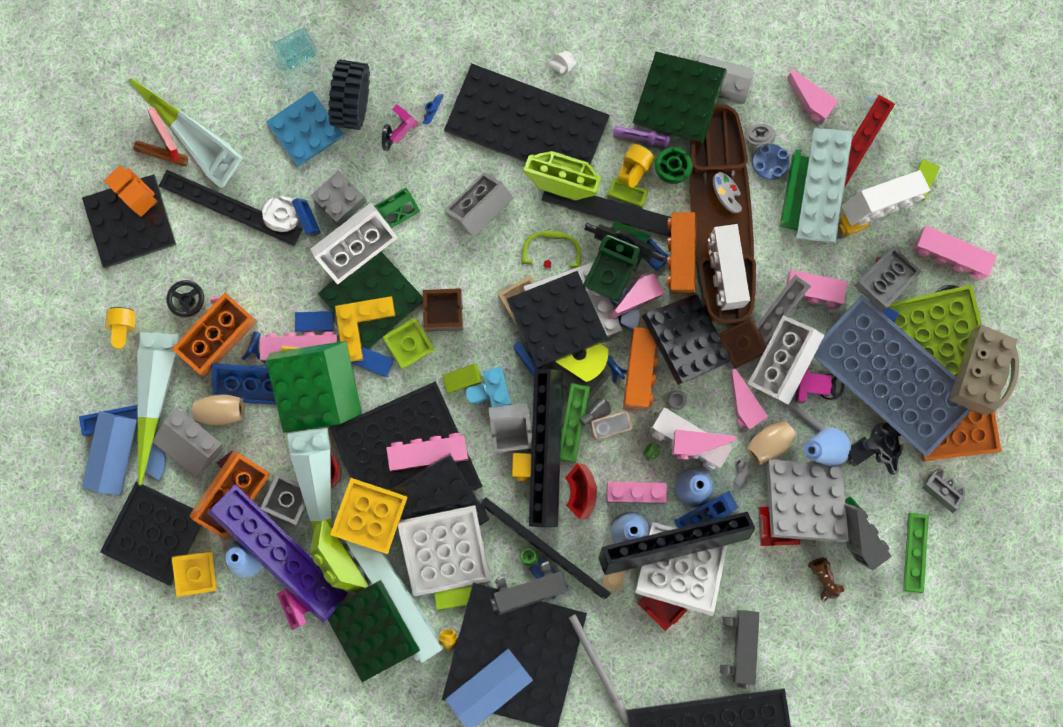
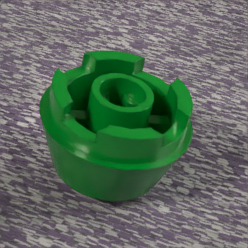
M678 147L667 148L658 154L655 160V171L662 181L669 184H678L690 176L692 161L683 149Z

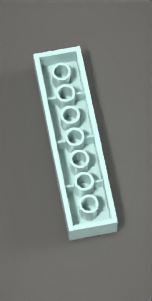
M340 539L349 546L347 551L351 558H355L360 565L357 567L361 574L369 578L370 582H368V585L370 586L379 580L383 582L420 649L418 653L413 655L415 660H420L423 663L441 651L444 647L440 645L437 634L388 556Z

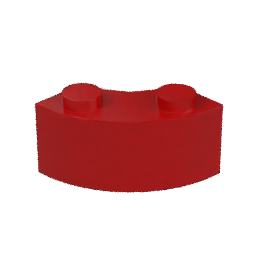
M577 463L565 477L571 491L570 499L566 506L579 519H588L596 504L597 486L590 469L585 464Z

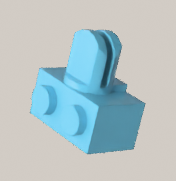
M502 367L483 371L485 382L467 388L466 397L472 404L491 401L492 407L511 405Z

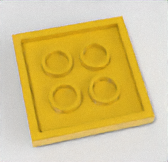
M350 478L330 536L388 555L407 496Z

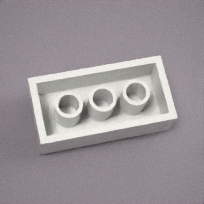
M921 170L865 189L841 206L851 226L858 223L862 226L870 222L872 218L875 221L884 217L885 213L892 215L898 212L899 208L905 210L914 205L913 202L916 203L924 199V194L929 192L930 189Z
M369 203L313 246L311 251L315 259L332 279L339 284L398 237L373 204Z
M738 224L714 227L709 238H707V246L712 251L710 264L711 268L715 269L713 283L714 287L718 288V294H716L717 305L721 306V311L744 308L750 301Z
M783 315L748 385L789 405L824 335L812 327Z
M665 407L661 410L649 430L653 438L658 441H667L670 448L673 447V437L676 429L707 433ZM726 444L688 459L692 461L699 460L702 462L701 466L709 471L718 470L722 467L732 447Z

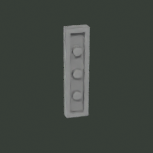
M797 274L793 276L756 325L766 345L771 340L783 315L788 317L811 288V285Z

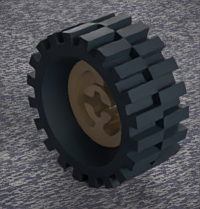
M337 60L332 74L331 90L329 91L330 100L328 101V115L331 126L361 130L365 120L370 85V68L368 63Z

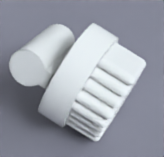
M565 50L555 55L548 66L561 74H566L571 71L576 61L573 58L574 56H572L573 54Z

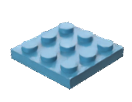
M313 91L266 121L298 167L344 137L339 127L330 125L328 112Z

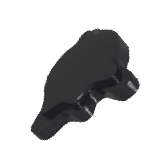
M880 423L873 427L870 438L863 441V447L865 450H874L876 461L885 464L889 474L894 475L899 472L898 459L903 451V444L900 445L898 436H901V434L889 423Z

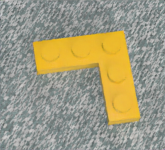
M392 296L335 306L340 341H347L351 362L364 360L358 323L394 317L395 310Z

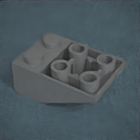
M845 503L849 538L847 548L859 564L873 571L892 557L888 552L890 548L884 540H880L878 537L879 531L868 522L867 513L862 508Z

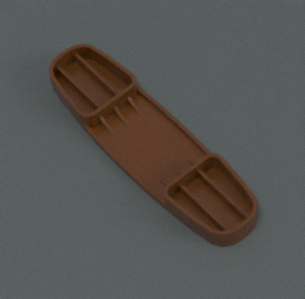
M716 104L704 142L690 140V158L692 161L690 204L691 212H695L696 266L704 308L712 322L717 325L729 326L737 325L748 319L754 310L756 261L754 259L752 207L746 166L748 156L739 114L728 105ZM718 172L728 175L737 185L741 195L734 197L742 207L739 213L728 211L719 201L713 187V177ZM738 224L750 301L744 308L721 311V306H718L716 302L718 288L714 287L713 283L715 269L711 268L710 257H712V251L708 249L707 238H709L714 227Z

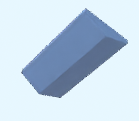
M101 411L98 412L82 484L83 488L99 493L121 495L137 419Z
M507 649L445 700L466 727H476L533 680L512 652Z

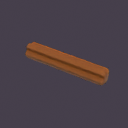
M136 141L133 147L137 152L178 165L186 166L188 162V157L178 153L179 160L173 162L166 149L145 142Z

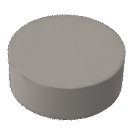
M675 390L669 394L667 401L672 409L679 410L686 405L687 396L684 392Z

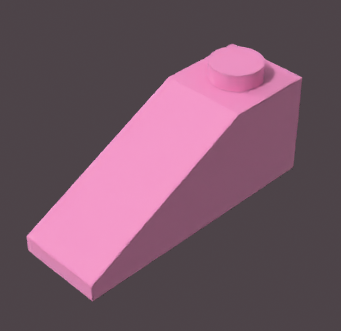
M792 69L787 79L806 113L810 115L809 117L812 121L823 124L838 103V100Z
M645 273L636 278L637 282L631 286L609 315L610 319L653 302L664 294L655 273L651 275Z
M734 369L730 372L735 414L738 418L736 422L741 429L745 428L748 431L768 418V415L738 371Z
M676 429L673 437L672 455H677L676 459L688 460L689 457L731 443L736 440V436Z

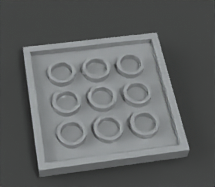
M769 459L766 463L771 537L835 542L848 541L842 465L831 467L821 463Z

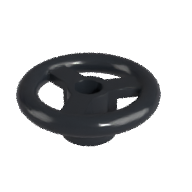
M178 281L168 290L166 303L174 315L191 317L201 310L204 304V293L202 288L193 281ZM181 286L194 288L190 292L182 294L175 291ZM198 294V303L196 307L190 311L189 308L193 307L196 302L194 296ZM172 297L179 299L180 304L183 306V312L174 307ZM185 297H189L187 302H184Z

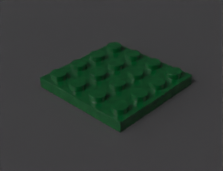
M656 51L632 123L703 143L727 73L726 68Z
M381 251L339 284L333 280L318 293L335 314V306L392 296L395 310L394 317L358 323L361 343L367 349L374 346L423 302V296Z
M381 580L336 605L335 611L327 619L361 682L370 679L420 651Z

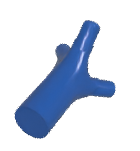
M253 331L249 347L242 356L243 360L252 352L255 353L258 359L260 358L258 352L259 332Z
M609 355L607 364L612 370L613 382L616 383L617 375L625 379L623 373H627V370L619 367L611 355Z

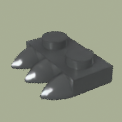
M943 469L933 472L922 487L952 513L957 511L965 497V488L963 486L954 489V478H948L944 481Z

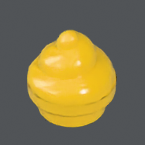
M452 629L441 631L438 637L440 645L448 649V651L452 650L458 640V635Z

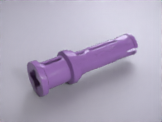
M615 125L613 137L646 143L651 148L655 146L664 148V150L668 148L671 134H658L653 130L648 133Z

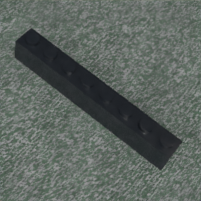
M534 370L529 503L530 527H558L563 371Z
M747 511L603 546L598 559L604 575H609L748 540L753 534L755 526Z

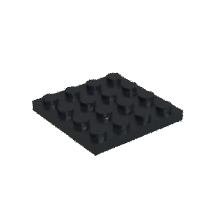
M154 174L140 178L155 193L153 197L157 200L141 217L111 188L82 197L103 268L177 245Z
M578 271L507 298V303L537 369L608 341L607 334L586 288L583 286Z
M697 294L642 315L678 385L731 362L729 352L723 346L720 335L707 315Z
M451 453L386 489L407 496L400 520L474 505L479 526L490 520Z
M136 481L100 553L168 586H172L174 582L172 557L188 554L202 525L192 520L189 516L194 508L144 484L139 485Z

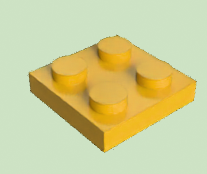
M212 551L172 557L176 597L217 591Z

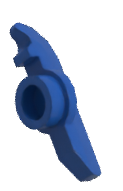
M443 94L437 95L433 102L430 101L426 104L425 110L427 115H424L423 124L431 123L443 99Z

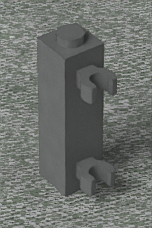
M549 561L541 563L539 567L543 575L542 578L511 588H507L504 576L496 578L495 582L499 592L493 593L491 596L490 604L492 610L496 611L497 615H501L564 594L567 591V587L561 571L552 574Z
M737 610V618L723 617V625L736 626L734 666L720 665V673L733 674V682L738 683V687L750 688V684L756 685L760 613L757 611Z

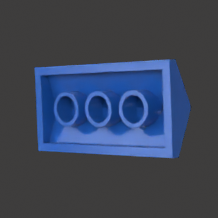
M212 364L213 395L236 396L242 398L244 403L276 405L267 367Z

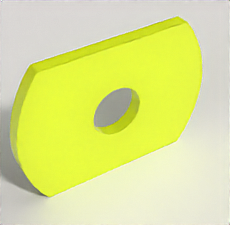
M598 344L585 350L586 357L583 360H576L571 355L556 361V363L583 381L588 382L597 377L605 368L608 360V348Z

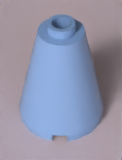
M835 428L821 430L804 446V453L808 459L831 467L844 463L849 457L848 454L851 450L847 435Z
M699 468L684 470L678 476L675 483V492L678 498L688 506L697 507L707 503L714 491L712 478L707 472Z
M625 512L619 515L611 527V536L614 543L648 536L650 532L646 519L635 512ZM631 527H635L636 534H631Z
M235 541L229 546L225 560L228 569L234 575L250 577L261 570L262 565L239 542Z

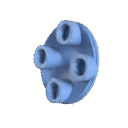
M765 144L763 148L760 146L752 157L754 171L760 177L768 180L782 177L790 165L788 151L775 144Z

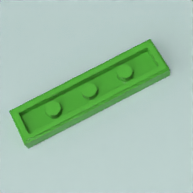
M571 383L561 433L560 460L574 463L577 461L583 429L579 420L586 413L590 392L589 386Z
M908 513L903 591L924 593L929 515Z

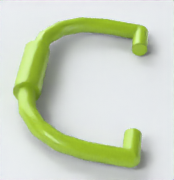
M544 230V232H536L530 235L524 242L521 258L523 264H532L531 259H526L529 243L536 237L544 236V238L569 239L576 247L577 253L576 263H569V267L578 268L581 265V248L579 243L571 235L565 234L562 231Z

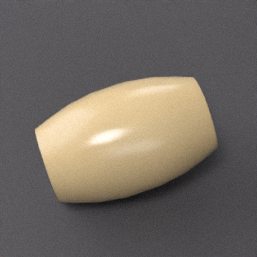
M212 395L201 398L193 403V417L195 422L199 424L224 426L244 418L245 408L243 399L236 396Z
M778 421L761 430L751 440L746 450L755 463L758 465L765 464L769 459H776L781 456L794 442L796 433L786 421Z

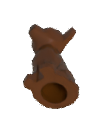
M824 557L815 559L808 564L813 574H816L820 582L825 586L824 591L821 593V600L823 602L828 598L836 599L840 593L844 592L843 586L834 583V576L830 569L831 564Z

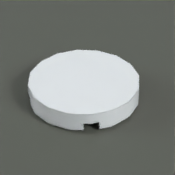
M281 196L274 200L273 198L268 200L262 210L263 221L267 227L278 232L289 231L296 227L299 223V218L291 198Z

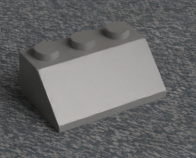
M699 55L698 62L726 68L727 70L719 97L744 104L751 85L753 69Z
M484 172L444 211L465 232L474 237L503 208L507 207L514 198L502 182Z
M178 408L163 422L153 439V444L196 478L203 473L223 450L222 443Z

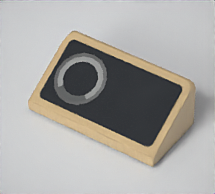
M628 410L590 421L596 441L632 430Z

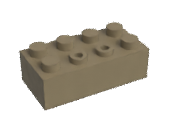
M982 324L971 330L949 401L985 416L1001 407L1011 396L1018 380L1019 358L1016 349L1017 339ZM1010 365H1011V377H1010V382H1009L1007 391L1005 392L1004 396H1003L1002 399H1001V398H1000V395H1001V392H1002V390H1003V388H1004V386H1005V384H1006V382H1007L1008 375H1009V368H1010Z

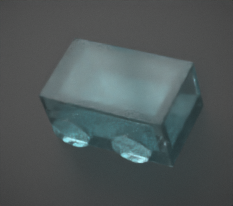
M305 27L272 44L285 69L297 66L299 61L310 59L318 52Z

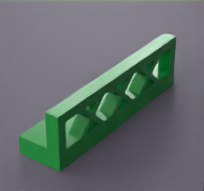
M798 149L795 150L791 158L779 227L798 230L809 163V157L802 156V150Z
M406 187L374 205L385 220L389 213L397 214L394 221H386L391 228L420 212ZM411 202L414 209L409 212H403V206Z

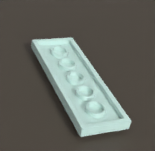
M814 128L797 239L836 243L853 136L852 131Z

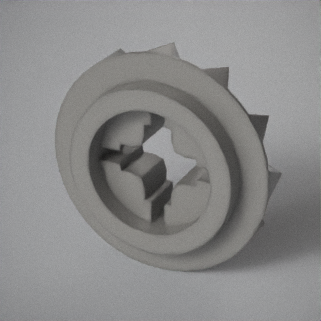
M766 124L754 125L745 134L748 145H754V147L761 146L762 148L765 144L770 145L771 142L775 141L776 136L774 128Z

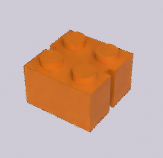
M121 165L118 166L104 180L140 217L157 202L153 197L155 193L129 167L125 170Z

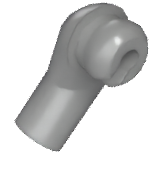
M737 458L734 464L738 475L733 483L742 487L750 474V470L745 459Z

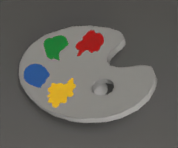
M718 172L713 177V187L719 201L728 211L739 213L742 207L734 197L741 195L737 185L725 173Z

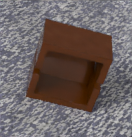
M461 288L423 290V308L425 310L423 311L425 332L464 330Z

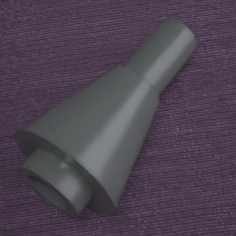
M598 398L587 415L579 420L580 424L585 426L592 420L610 414L609 402Z

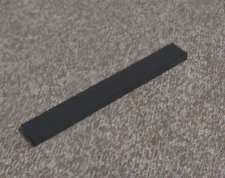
M166 170L159 184V187L294 247L303 231L302 228L297 226L285 232L274 231L264 223L262 211L169 170Z
M544 191L542 196L543 202L671 237V233L668 230V218H672L670 216L598 196L572 200Z
M487 497L484 498L481 505L488 512L604 600L609 597L611 593Z

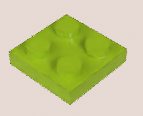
M416 317L383 336L402 370L436 351Z

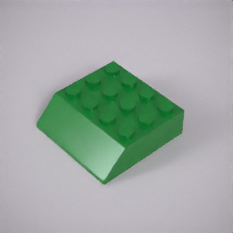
M347 341L272 352L268 355L266 363L283 433L342 424L362 414Z

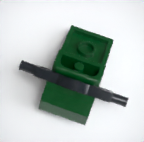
M616 221L609 228L602 224L596 227L586 223L584 230L595 234L594 238L602 242L583 286L588 290L618 302L632 272H636L642 258L647 261L653 258L663 263L666 255L656 252V247L649 244L651 235Z

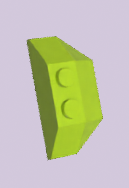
M553 151L529 155L523 169V173L539 189L572 200L595 196L601 182V177L597 175L588 162Z
M324 519L314 527L310 551L314 563L320 567L324 573V578L332 587L356 593L364 590L369 586L339 539L330 536L332 529Z

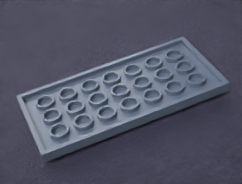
M863 295L854 302L824 335L814 355L816 360L926 457L934 451L971 411V409L949 401L956 377Z

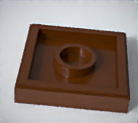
M752 317L719 334L723 346L729 352L734 369L763 355L767 347Z

